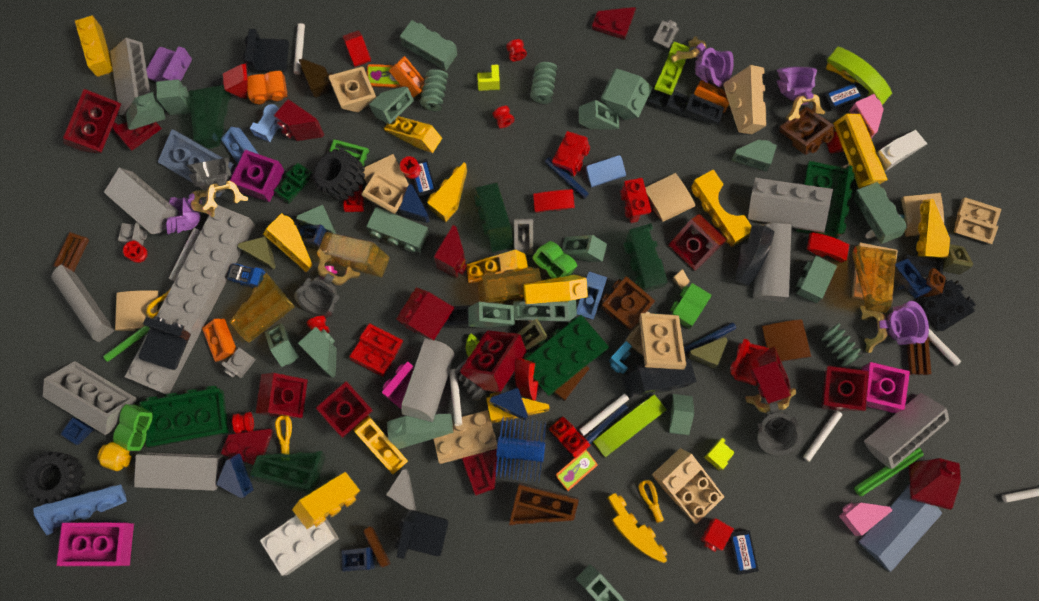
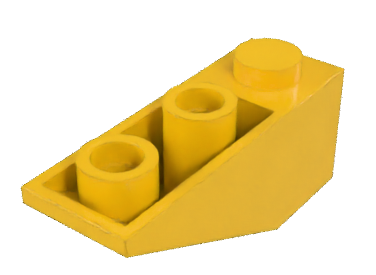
M400 116L391 124L387 123L384 127V130L431 153L435 151L442 140V137L432 125Z
M466 163L457 166L452 172V176L448 180L445 179L440 185V189L436 193H432L428 198L429 210L444 222H447L458 210L467 174Z
M934 199L923 200V203L920 205L921 222L918 225L920 237L916 245L918 256L948 258L950 237Z
M516 249L466 264L469 283L514 277L529 272L526 254Z

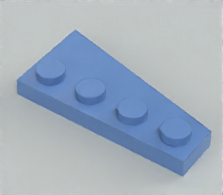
M122 485L110 486L106 489L95 492L91 491L84 495L69 497L58 502L46 503L33 508L34 516L45 534L49 535L54 533L53 529L62 526V523H71V521L78 518L85 520L91 517L93 512L97 510L103 512L127 502V498Z

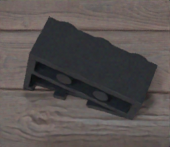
M690 359L686 360L684 370L645 367V364L637 366V370L622 378L629 400H633L640 395L646 394V396H650L655 392H667L688 387L697 382Z

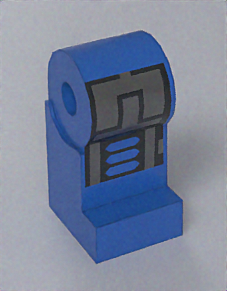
M235 263L231 264L227 279L259 290L263 289L267 273L261 268H251Z

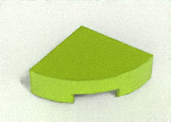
M472 334L468 336L466 341L468 357L480 342Z

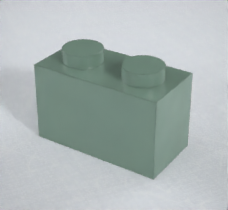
M179 79L157 82V99L170 115L192 113V106H194L193 96L188 93L186 86H183Z
M815 256L811 261L808 260L803 269L806 271L804 276H801L796 283L798 287L796 294L817 304L823 298L837 266L818 256Z

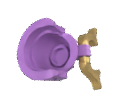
M697 36L688 42L689 47H695L689 52L677 51L675 55L671 56L672 62L697 57L695 61V74L706 83L711 81L713 84L722 87L723 83L728 81L732 75L734 65L732 52L715 51L711 47L706 49L705 41L698 40Z
M784 67L777 69L778 76L780 77V80H777V84L781 94L790 100H794L792 110L786 116V120L799 119L801 104L804 105L809 102L813 103L812 110L814 112L825 114V111L820 106L819 97L811 92L812 88L815 87L816 68Z
M197 190L190 194L188 198L178 199L171 197L169 199V203L179 213L176 217L167 218L166 227L168 235L176 231L180 233L183 230H191L196 227L200 221V212L207 213L211 217L215 216V208L201 209L203 205L200 198L206 197L207 191Z
M909 301L903 305L893 307V312L888 314L886 320L883 313L870 311L866 306L860 307L863 313L862 320H868L871 317H875L877 320V336L873 339H864L867 344V353H871L878 343L884 341L887 334L897 341L898 345L924 343L928 338V320L924 310L917 302Z

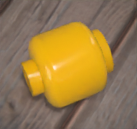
M114 442L103 445L97 457L102 467L113 471H120L131 462L130 451Z

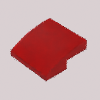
M369 323L349 358L351 361L384 377L396 357L403 340Z

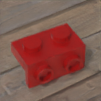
M567 131L552 160L553 165L569 170L570 174L575 176L577 171H580L582 168L584 156L589 154L590 145L588 138Z
M643 178L624 181L620 195L622 201L625 200L626 203L625 215L627 218H630L631 223L639 221L641 215L651 213L650 203Z
M744 338L742 344L738 346L736 361H733L730 367V372L734 379L758 386L759 382L758 380L754 381L750 370L753 369V361L769 350V348L752 344L748 339Z

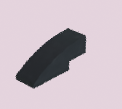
M765 225L751 226L749 243L741 245L735 281L745 286L750 285L766 260L775 231Z

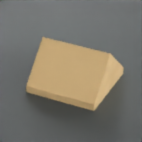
M363 66L328 76L342 109L359 113L376 98Z
M376 171L363 191L362 197L395 214L403 201L407 188Z

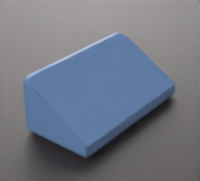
M230 127L221 138V141L237 164L245 150L258 154L240 128Z
M621 155L588 165L585 170L591 187L626 176Z

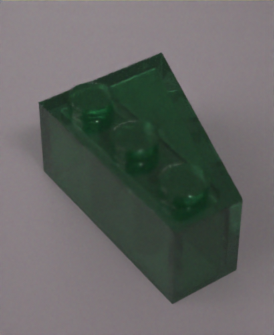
M224 85L189 91L194 141L207 149L220 146L224 129L223 123L225 115L228 113L227 106L232 96L230 92L224 90Z
M498 183L476 187L477 195L474 196L476 207L480 206V210H478L480 221H484V224H482L484 235L488 236L492 253L514 248L511 225Z
M652 223L629 229L624 243L625 251L631 257V268L637 274V286L645 292L663 288L668 282L661 258L659 259L655 247H658L657 241H653L650 230L653 229Z
M316 451L314 453L299 452L286 455H257L250 475L255 481L310 494L315 491L326 456L323 451Z

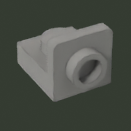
M662 20L653 41L670 48L676 33L679 31V28L676 27L677 23L671 20H667V22Z
M138 222L135 225L122 223L118 241L124 244L130 241H137L143 246L144 240L147 238V230Z
M238 348L228 362L223 361L221 365L226 367L224 372L234 378L237 375L242 378L256 359L241 348Z

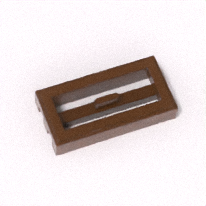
M69 232L53 266L56 268L60 266L66 255H68L63 266L74 272L89 239ZM74 238H76L72 248H70Z
M927 338L922 343V347L921 343H916L918 371L915 368L914 344H907L909 375H931L929 339Z
M366 528L363 532L380 567L383 568L390 565V560L374 528Z

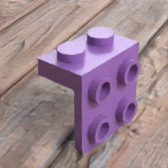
M178 46L176 52L159 47L147 68L148 79L154 82L179 79L181 82L192 58L185 48Z

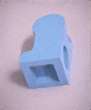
M274 104L266 106L264 108V115L259 123L253 122L250 130L255 136L268 142L272 140L279 128L274 114L279 110L278 106Z

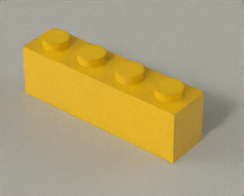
M846 114L833 123L849 165L853 166L852 172H854L859 189L876 182L881 184L888 180L862 115Z

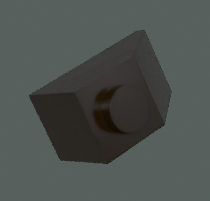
M302 58L299 59L314 98L334 91L328 78L329 75H332L331 72L327 73L326 68L322 65Z

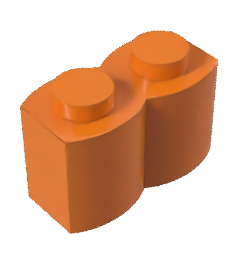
M273 71L247 77L248 98L252 103L263 104L268 100L281 101L283 98L288 97L285 76L282 71Z

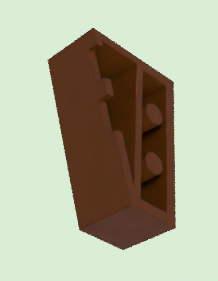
M519 483L509 525L574 521L579 498Z

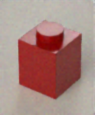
M717 518L711 519L701 538V541L705 543L704 547L713 552H716V550L723 551L734 528Z

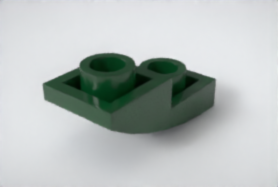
M297 163L286 173V179L274 189V194L289 204L306 185L312 176V172Z

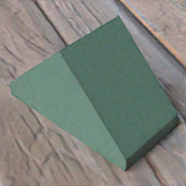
M323 205L304 212L296 218L300 225L321 224L329 235L334 237L336 235Z
M672 394L669 433L689 436L694 417L693 397Z

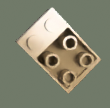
M682 448L677 450L652 474L662 489L695 524L724 498V495L694 456Z

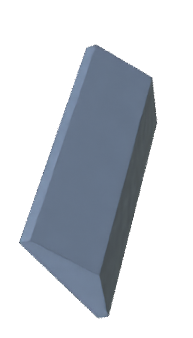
M172 129L158 163L192 182L189 174L193 173L186 165L221 159L223 157ZM229 162L228 167L231 171V177L227 181L231 180L233 174L234 164L231 162ZM216 192V197H220L222 193Z
M910 484L891 504L890 508L893 511L869 529L858 541L889 572L896 567L942 514L937 506L910 499Z

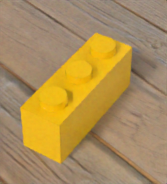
M93 16L76 20V27L88 67L97 77L113 72L112 61L100 24Z
M344 472L299 500L292 511L306 529L314 525L318 527L326 521L327 516L333 517L342 510L341 507L344 505L349 507L356 501L355 496L360 490L348 474Z

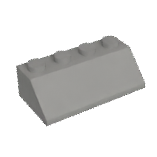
M755 178L748 221L766 224H791V228L824 233L833 189Z
M76 361L46 377L43 384V397L104 435L119 425V417L123 407L126 404L134 405L137 399Z

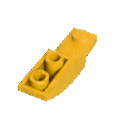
M616 493L609 496L607 500L617 514L611 521L622 536L646 556L665 563L667 561L665 558L667 553L661 544L657 545L654 537L656 535L651 527H646L643 524L637 528L636 524L638 522L632 513L628 514L626 511V502L622 496H617Z

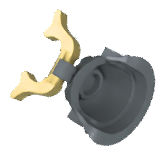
M229 157L186 165L193 173L189 174V177L195 187L199 186L202 190L207 191L206 202L202 206V210H207L210 207L216 208L217 204L214 201L213 194L215 192L223 193L225 189L232 191L233 203L248 200L247 197L239 192L233 182L227 181L231 177V171L228 167Z
M318 249V273L320 276L313 279L307 278L303 286L295 291L294 298L308 313L329 318L332 316L335 304L340 297L337 295L336 285H342L351 278H359L360 273L353 271L351 267H347L346 274L343 277L336 276V274L325 268V263L330 260L331 255H327L321 249Z
M795 388L791 389L790 397L784 398L780 402L769 404L761 403L760 394L746 396V402L755 405L760 412H771L764 416L762 423H757L759 430L758 443L766 453L786 455L797 450L803 442V431L798 425L796 417L791 418L787 413L779 412V410H784L789 406L791 397L796 394Z

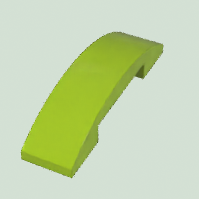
M673 42L666 63L654 88L655 90L672 95L686 59L672 62L671 56L675 55L677 51L689 52L691 47Z
M837 47L826 60L839 72L844 69L869 91L867 96L874 94L881 101L882 105L892 94L890 87L883 77L871 65L854 53Z
M654 394L594 440L593 443L606 458L667 409Z

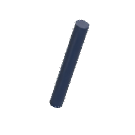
M548 157L545 163L585 199L589 193L566 171L554 166L552 163L553 159Z
M732 322L685 346L684 353L687 355L691 350L728 334L736 329V325Z
M623 404L585 438L589 444L629 410L627 405Z

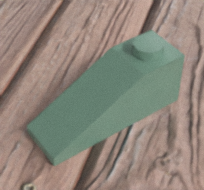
M576 299L525 304V300L513 301L515 320L570 321L577 316Z
M435 414L433 422L410 416L387 421L388 439L397 449L454 433L451 414Z
M591 564L576 578L595 601H625Z

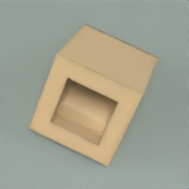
M683 269L672 280L681 289L690 282Z

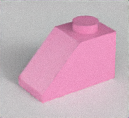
M874 94L856 102L849 110L851 114L862 115L872 139L878 132L884 110L881 101Z
M851 502L842 509L844 512L839 517L855 536H862L893 510L886 506L866 503L853 504Z

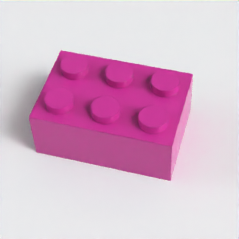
M62 523L57 566H130L134 524Z

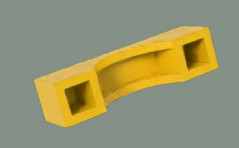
M713 169L694 180L691 186L692 192L702 202L704 211L712 217L714 226L722 232V236L726 239L725 242L733 247L750 237L751 224L745 215H731L721 207L718 194L724 184Z

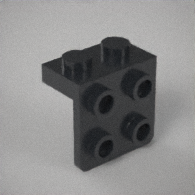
M249 29L248 36L245 37L246 52L243 53V61L247 64L251 72L282 71V73H285L287 70L289 41L287 39L260 38L256 29Z
M951 279L946 282L942 294L923 297L918 301L939 331L948 329L976 311L974 308L976 303L970 296L966 298L962 292L965 289L958 280L954 282Z
M154 316L153 319L145 317L143 325L150 328L139 353V359L170 370H176L191 334L184 330L185 326L173 322L170 325L165 323V319Z
M410 509L406 518H402L399 530L402 531V534L398 536L395 548L398 549L397 558L405 559L409 549L439 557L443 550L449 521L445 518Z

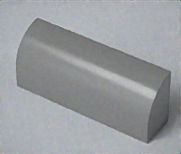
M129 38L122 40L110 51L117 100L119 103H122L119 109L120 115H126L135 97L150 93L143 44Z
M118 168L104 191L107 196L150 234H157L167 229V218L176 217L179 213L175 207L133 171Z
M782 223L762 224L775 232L766 260L754 278L753 299L784 302L789 297L792 225Z
M62 264L58 266L51 276L53 282L92 339L97 342L102 341L115 331L76 273Z
M424 339L401 405L402 415L433 422L455 356L454 351L448 345L436 340Z
M920 393L905 406V410L897 412L865 439L864 443L881 463L892 470L949 421L947 408Z
M158 452L136 454L134 487L215 491L218 488L216 484L223 468V455Z

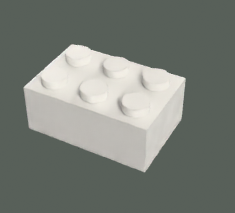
M294 516L260 541L280 574L284 576L289 575L336 542L339 537L327 518L320 526L315 527L314 525L306 529L299 518Z

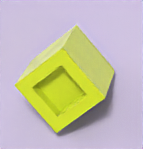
M491 65L492 72L478 73V91L500 90L499 65Z
M723 438L719 439L704 457L719 471L726 467L728 460L734 454L724 444L726 440Z

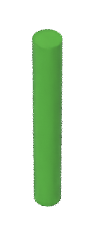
M143 326L103 356L107 362L112 360L145 336L150 328Z

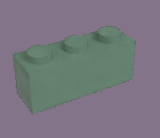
M411 20L400 35L402 46L444 71L448 69L457 56V48L452 41L443 39L437 32H431L423 24L416 23Z
M878 182L856 191L853 200L881 244L903 235L907 228L905 220L898 215L894 203L889 201L885 189Z
M378 207L375 208L366 226L372 237L377 239L384 238L388 243L394 246L398 244L404 246V249L412 253L415 251L421 253L429 235L428 227Z

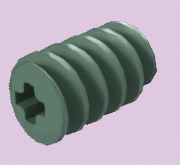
M541 62L535 65L534 68L535 72L533 74L534 78L532 80L530 97L537 103L549 104L553 100L551 97L554 94L552 90H554L553 84L556 81L555 71H557V66L551 62Z
M436 69L426 72L423 92L421 93L422 98L420 99V104L425 109L430 111H440L442 109L440 105L443 104L442 98L445 96L443 92L446 91L445 85L448 78L446 72Z
M838 323L824 333L822 342L829 340L826 347H834L831 353H839L836 359L837 361L844 359L841 364L844 367L854 362L863 354L857 355L861 349H853L855 342L848 343L850 336H842L846 330H838L841 325Z

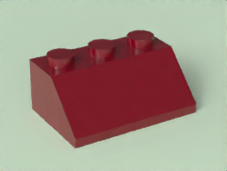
M83 89L64 134V144L85 152L102 153L122 103Z
M487 330L461 368V374L483 390L501 392L515 371L516 359L523 358L527 351L521 335Z

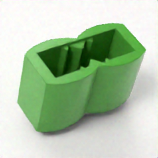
M552 241L538 248L532 257L535 263L547 270L553 279L569 276L577 267L575 260L563 253L562 249Z
M693 283L690 287L685 286L680 294L683 297L680 303L676 301L670 309L673 312L672 315L679 316L680 324L688 329L693 326L712 296Z
M126 404L120 413V423L115 429L113 441L127 451H140L146 440V431L152 422V413L139 405Z

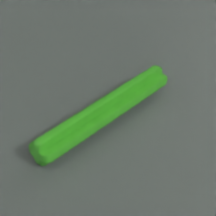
M918 447L892 470L885 466L855 486V492L859 496H864L924 455L923 451Z

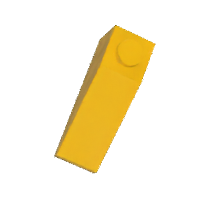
M281 213L266 228L263 235L307 272L313 265L298 229L290 217L284 216Z
M578 275L523 284L525 304L570 301L588 297L587 280L585 277Z
M501 392L491 393L490 397L486 398L491 423L502 422L503 417V421H506L507 417L508 420L518 418L490 405L491 397L500 395ZM522 398L528 416L548 412L550 409L549 404Z
M369 415L353 428L354 432L392 474L408 462Z

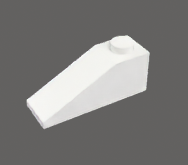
M916 130L894 140L879 150L877 155L884 172L927 144Z

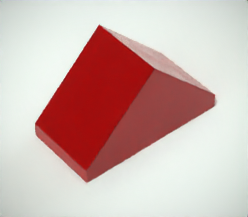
M359 30L342 36L355 67L371 62L370 55Z
M241 64L223 73L224 90L247 99L248 79L246 64Z

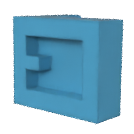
M627 341L609 360L611 368L617 373L621 372L624 374L628 369L620 361L624 362L631 354L629 350L632 345Z

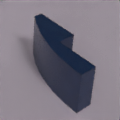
M72 417L61 435L74 444L79 445L94 428L80 419Z

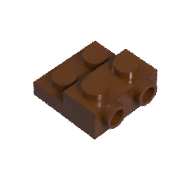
M808 107L799 112V119L788 120L780 126V132L792 140L793 147L804 155L810 152L815 153L823 142L828 143L833 138L834 125Z
M626 276L623 280L618 279L612 286L615 290L611 294L606 293L600 300L602 303L600 308L631 331L640 321V314L646 313L655 300Z

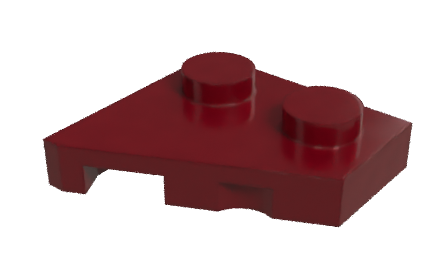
M636 8L598 11L592 25V30L625 40Z
M157 122L133 130L128 128V123L113 124V129L132 151L162 129Z
M265 429L228 435L221 454L233 457L240 453L243 462L260 467L274 430Z
M497 449L462 458L475 496L495 489Z

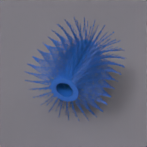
M503 417L501 434L497 445L496 477L500 457H502L500 478L504 458H506L505 476L508 458H511L509 478L512 459H515L514 472L516 459H519V466L520 460L532 461V464L533 461H536V467L537 462H540L541 471V462L544 460L545 451L544 435L543 441H540V433L539 441L531 440V437L530 440H527V435L526 439H523L522 432V439H519L518 429V437L514 438L515 419L513 438H510L511 418L508 438L506 437L507 417L505 436L502 437Z

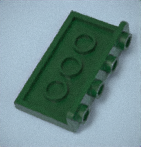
M808 161L803 185L833 189L824 233L797 228L795 231L807 234L814 232L836 239L845 233L846 223H844V220L849 212L847 201L852 193L850 183L854 179L853 166L848 165L847 168Z
M582 314L568 321L564 329H557L549 341H542L537 346L538 349L535 352H529L523 357V359L535 363L533 379L538 381V385L548 397L609 348Z
M217 386L205 387L203 391H197L196 389L187 390L185 394L181 395L170 393L166 394L165 398L159 399L158 397L145 398V401L140 402V407L152 413V422L146 431V446L148 448L229 433L224 391L217 388Z

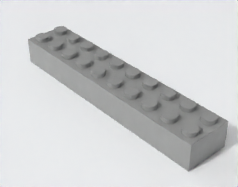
M219 205L215 208V216L211 217L209 215L157 314V317L165 319L167 324L172 325L173 322L185 326L184 330L191 334L177 369L170 370L140 360L138 356L145 342L144 339L125 375L128 379L164 394L171 392L202 331V327H204L228 280L227 275L231 264H236L242 252L237 247L238 244L246 242L255 227V224L249 217Z

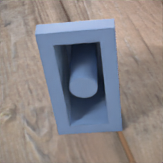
M592 272L588 273L586 278L588 297L580 298L577 315L582 314V316L594 320L607 277Z

